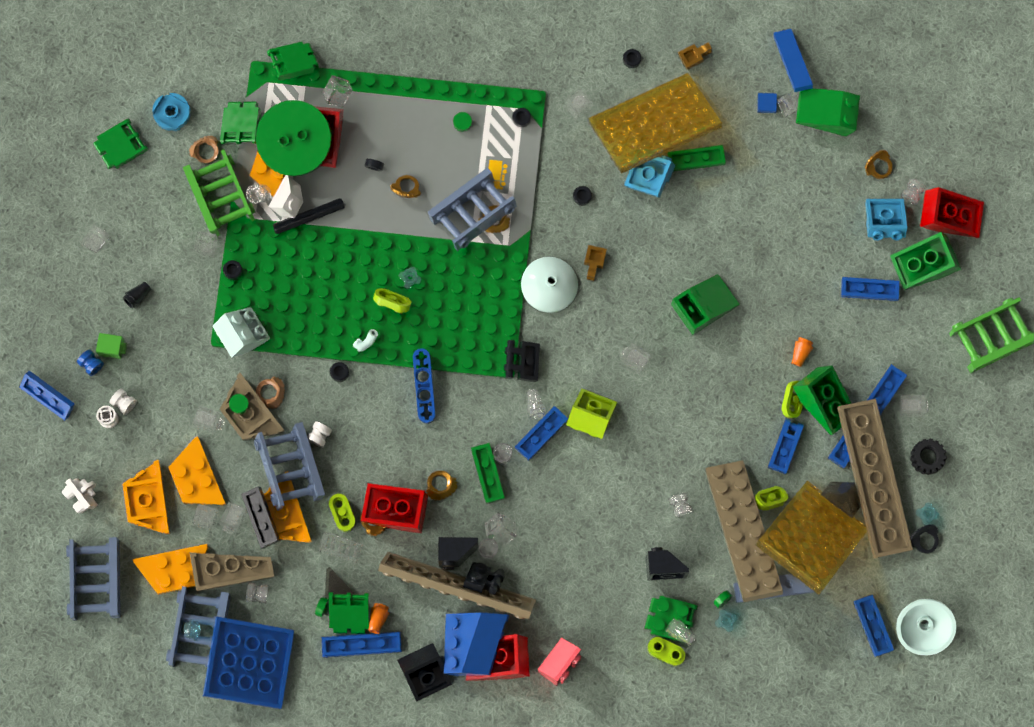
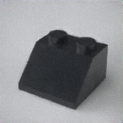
M439 537V567H443V570H454V567H459L478 549V538Z
M655 547L647 552V581L687 578L689 568L668 550H663L662 547Z
M433 643L397 660L416 702L452 685L448 674H444L443 662Z

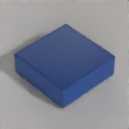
M758 93L757 113H776L777 94Z

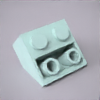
M251 307L225 313L213 325L214 330L231 358L244 355L270 339Z

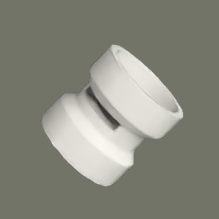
M121 388L115 392L109 403L114 407H118L121 413L127 415L134 408L137 400L132 396H127V392Z
M103 406L98 409L96 417L103 427L113 428L117 425L118 415L112 407Z
M315 422L312 426L313 431L308 434L307 438L312 444L323 448L326 443L325 439L327 436H330L332 430L322 423Z

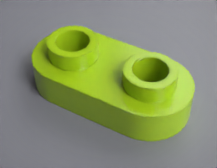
M383 288L375 290L373 299L379 306L388 307L397 313L409 311L411 306L409 298Z
M791 381L786 386L782 413L787 418H797L802 411L803 405L795 390L793 393V386L799 381Z
M778 486L761 490L755 495L757 507L763 511L783 506L788 500L787 492Z
M334 494L329 500V507L339 530L349 532L355 527L356 521L348 499L343 494ZM338 501L343 503L340 508L335 506ZM344 519H348L350 521L349 524L346 526L342 524V521Z
M654 637L648 643L647 649L649 654L665 663L679 666L685 660L683 648L661 637ZM657 643L660 644L661 649L656 650L654 648V645ZM673 652H677L679 654L678 659H674L672 657Z

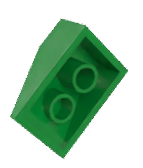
M815 88L799 91L796 124L841 136H848L856 131L860 95L845 91Z
M939 232L890 255L904 290L944 278L961 270L950 240L943 232Z
M833 365L817 367L795 384L793 388L801 404L830 435H833L842 428L837 407L852 403Z

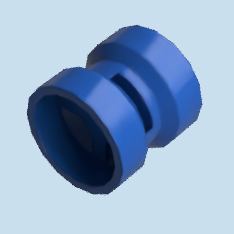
M91 349L85 351L77 360L81 367H85L86 373L89 376L95 375L104 365L101 359L95 357V353Z

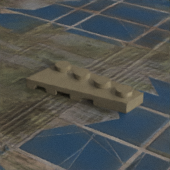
M190 552L196 592L274 577L271 557Z

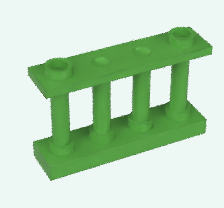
M221 150L224 157L223 160L202 169L192 170L190 164L183 167L213 238L220 236L218 229L221 228V225L246 214L249 215L251 221H254L253 214L256 213L252 203L247 202L233 170L234 160L231 154H226L225 150ZM225 166L228 167L231 175L204 187L203 185L199 186L198 180H200V177ZM232 182L235 183L238 191L211 203L210 201L206 202L204 197L207 196V193ZM239 198L242 199L245 207L218 219L217 217H212L211 213L214 212V209Z
M1020 297L1016 299L1009 298L1002 302L1003 305L964 324L961 321L952 326L953 329L949 333L950 337L958 334L972 358L970 360L971 363L967 367L970 373L1034 344V332L1032 333L1027 329L1015 307L1020 303ZM1009 310L1022 334L1021 339L1017 341L1011 338L999 316L1000 313ZM992 318L1005 341L1004 347L998 349V347L994 346L982 324L983 321ZM973 326L976 327L988 349V354L983 357L978 355L965 331Z

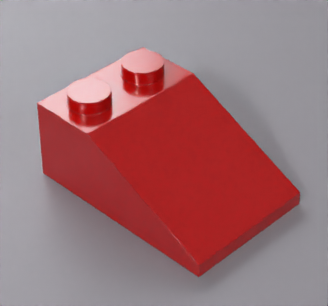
M314 106L327 119L332 135L330 151L320 166L336 168L344 109Z
M940 187L926 190L920 227L936 232L979 238L984 202Z
M368 483L361 522L422 534L428 495L424 490Z
M519 634L503 636L499 640L496 649L497 655L491 674L466 676V681L530 677L528 637Z

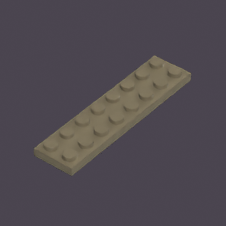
M876 399L838 406L837 409L873 558L913 550Z
M744 461L707 467V479L743 602L783 595V589Z
M389 552L381 561L378 569L385 576H396L407 583H418L423 588H433L439 590L444 595L452 594L458 596L463 601L471 600L477 602L479 606L495 608L500 613L508 612L514 614L519 619H529L536 599L502 588L495 595H491L489 591L484 589L480 593L464 588L463 585L466 579L464 576Z

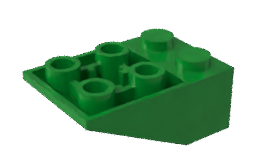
M718 274L673 298L671 306L692 335L740 305Z

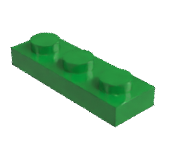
M723 145L667 152V157L671 158L675 164L673 172L726 164Z
M490 443L472 447L471 452L485 503L489 504L504 500L505 497Z

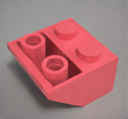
M561 638L537 672L556 686L559 682L563 684L569 676V668L571 666L575 668L581 660V649Z

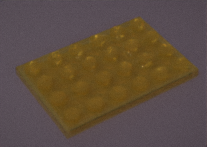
M689 73L588 118L589 124L621 174L722 128L721 120Z
M806 481L755 545L819 595L865 535L867 529L859 520L809 481Z

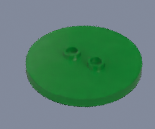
M299 100L280 102L263 115L257 127L256 145L259 155L267 166L283 175L301 176L314 171L325 161L331 148L332 135L327 119L320 110L307 102Z

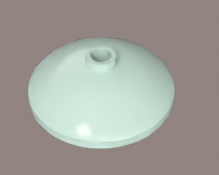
M543 257L533 261L525 269L521 280V289L526 301L532 307L542 312L553 313L565 309L573 302L578 290V280L572 267L565 261L555 257ZM548 279H553L554 283L550 284Z
M920 599L908 604L901 611L897 619L896 631L901 644L910 652L918 655H933L943 651L950 645L956 633V621L952 611L942 602L934 599ZM923 620L928 621L926 624H921Z

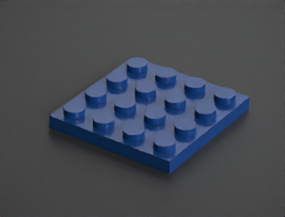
M216 617L203 697L282 709L294 630Z

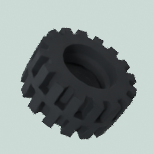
M931 438L928 440L923 439L913 447L910 453L911 465L916 468L917 472L920 471L923 475L935 474L945 464L947 459L946 449L944 450V446L940 445L937 440L933 441ZM929 449L935 453L936 461L933 464H926L921 460L920 455L923 450Z

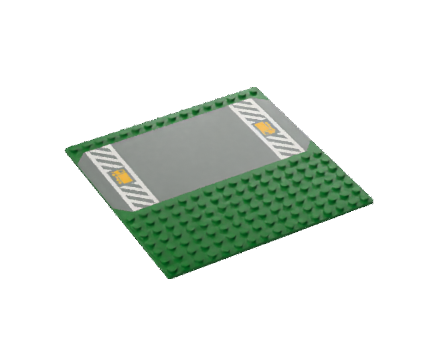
M251 62L245 102L257 101L258 107L261 109V118L271 107L288 100H299L317 107L344 109L336 168L319 166L308 174L290 177L301 186L303 204L297 214L339 198L343 200L345 208L276 234L273 224L288 217H281L269 208L273 197L250 178V172L258 152L257 145L252 144V142H242L239 144L235 174L247 202H251L256 213L253 214L255 220L251 221L249 215L246 214L228 222L213 325L225 313L251 307L270 337L268 341L251 351L414 368L413 354L417 349L422 348L430 354L432 370L505 378L504 364H506L507 355L505 354V347H507V340H514L515 347L518 348L523 304L521 280L527 268L546 93L540 90L318 68L314 69V73L278 80V73L273 68L272 63ZM518 108H526L531 114V121L526 127H517L512 121V114ZM465 112L471 116L472 125L468 131L460 132L454 128L453 118L457 113ZM366 159H374L384 163L383 171H374L366 168ZM488 167L494 178V182H492L494 187L506 200L513 196L517 207L511 214L507 215L510 218V224L505 231L500 233L484 231L470 241L467 247L457 251L452 241L455 237L442 222L434 225L429 218L428 211ZM410 175L419 182L421 195L416 198H404L393 192L390 186L399 177ZM404 179L400 182L401 190L410 192L415 187V183L410 179ZM235 183L233 184L232 193L238 191ZM483 189L477 194L487 207L500 205L487 189ZM241 198L231 202L229 214L245 207ZM468 200L462 205L471 217L478 222L483 212L472 200ZM453 211L447 216L461 234L470 228L457 211ZM501 219L498 220V221H497L496 223H494L493 225L499 224V222L501 221ZM230 260H235L242 266V275L237 280H229L223 273L224 264ZM383 288L411 300L409 311L397 313L388 307L379 306L373 299L375 290ZM213 328L211 345L213 347L225 348ZM371 329L376 330L378 336L372 346L363 352L357 351L358 349L353 347L357 339L364 341ZM422 352L419 353L420 355L416 359L420 360L421 366H417V368H428V365L424 366V359L427 356H424ZM514 355V364H516L517 355Z

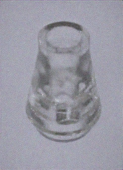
M532 389L527 391V414L530 415L531 419L544 417L546 409L538 390Z
M674 618L665 630L669 633L668 636L688 645H691L696 638L680 619Z

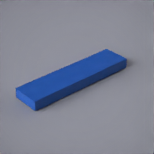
M792 29L774 32L773 37L794 92L812 89L813 83Z
M401 632L322 637L323 658L402 652Z

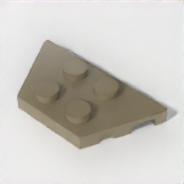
M239 373L220 411L242 440L255 439L259 432H262L264 437L285 432L243 375ZM235 394H242L249 401V408L243 414H236L229 407V400Z

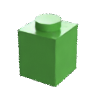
M99 333L96 353L98 356L121 359L122 354L126 353L127 343H124L125 340L122 336Z

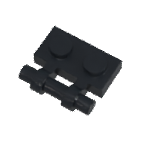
M507 340V347H505V354L507 356L506 364H504L505 378L513 379V372H518L517 380L537 382L540 344L521 341L519 342V348H516L514 340ZM514 355L519 356L518 365L514 364Z
M473 562L463 587L480 593L484 589L489 591L491 595H495L500 590L501 583L505 578L504 570L498 569L495 572H491L492 567L486 566L483 563Z

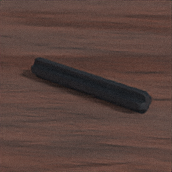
M339 198L297 214L295 218H287L274 223V232L280 234L344 209V202Z

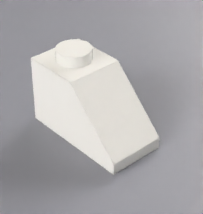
M285 175L269 208L281 217L295 218L303 204L301 186L290 176Z

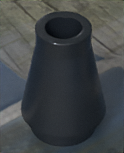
M146 282L141 283L125 292L124 302L132 309L138 307L151 291V287Z

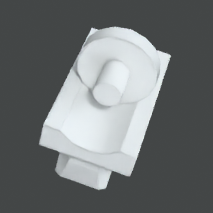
M70 478L65 482L67 486L62 493L67 499H72L74 496L77 497L78 501L73 505L77 513H83L88 509H94L98 506L93 499V496L96 495L93 491V488L96 486L94 481L87 483L85 479L80 481L78 478L74 480Z

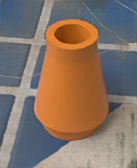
M799 337L798 341H795L791 363L802 367L813 349V342Z
M374 603V606L371 607L369 632L374 634L380 633L390 614L388 606Z

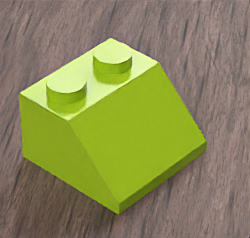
M581 388L566 425L574 430H580L592 437L602 439L617 402Z

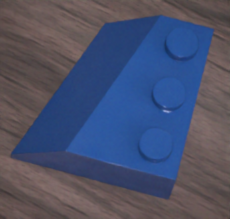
M494 613L446 614L444 674L452 676L490 675L497 655L496 649L499 640L503 637L504 632L502 631L505 622H508L509 615Z

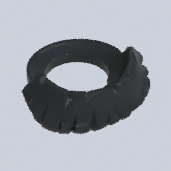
M933 524L919 528L910 537L912 547L925 554L935 551L939 544L938 528ZM924 532H927L934 538V545L928 550L923 549L920 545V535Z

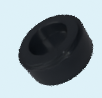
M635 49L627 50L623 55L624 65L628 68L638 67L641 63L640 52Z
M518 108L512 114V121L517 127H526L531 121V114L526 108Z
M367 158L365 167L374 171H383L384 163Z
M579 186L574 190L573 200L576 204L584 206L591 201L592 193L588 187Z
M230 260L224 264L223 273L227 279L237 280L241 277L243 270L239 262Z
M336 362L330 367V376L336 382H343L349 376V369L346 364Z

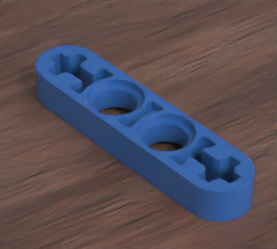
M420 348L413 354L417 411L420 421L428 424L434 421L436 415L431 358L427 350ZM422 352L424 356H427L424 359V366L428 365V368L422 367L417 369V366H421L420 360L416 359L420 355L419 353ZM422 371L429 374V378L425 382H421L418 379V374ZM423 390H427L431 394L430 399L427 401H423L419 397ZM432 403V406H428V411L432 413V416L425 420V417H421L425 409L424 406L420 407V404Z

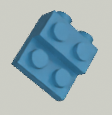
M648 150L644 152L637 151L624 186L660 198L665 183H669L675 164L667 156L662 155L660 158Z
M866 199L868 238L878 241L883 238L901 240L906 237L908 227L904 199Z

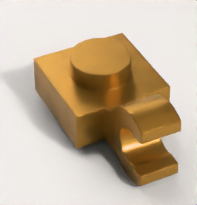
M709 42L699 48L693 44L679 51L678 56L686 70L702 63V56L712 53V47Z
M588 245L584 265L589 266L587 280L594 281L597 268L603 269L607 249Z

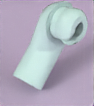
M371 329L364 341L357 339L353 347L358 349L357 351L363 352L374 344L378 332Z

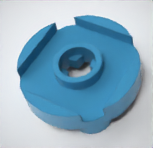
M169 93L170 95H162L153 104L154 120L162 129L178 131L189 121L190 107L186 99L179 94ZM175 108V114L169 116L167 110Z

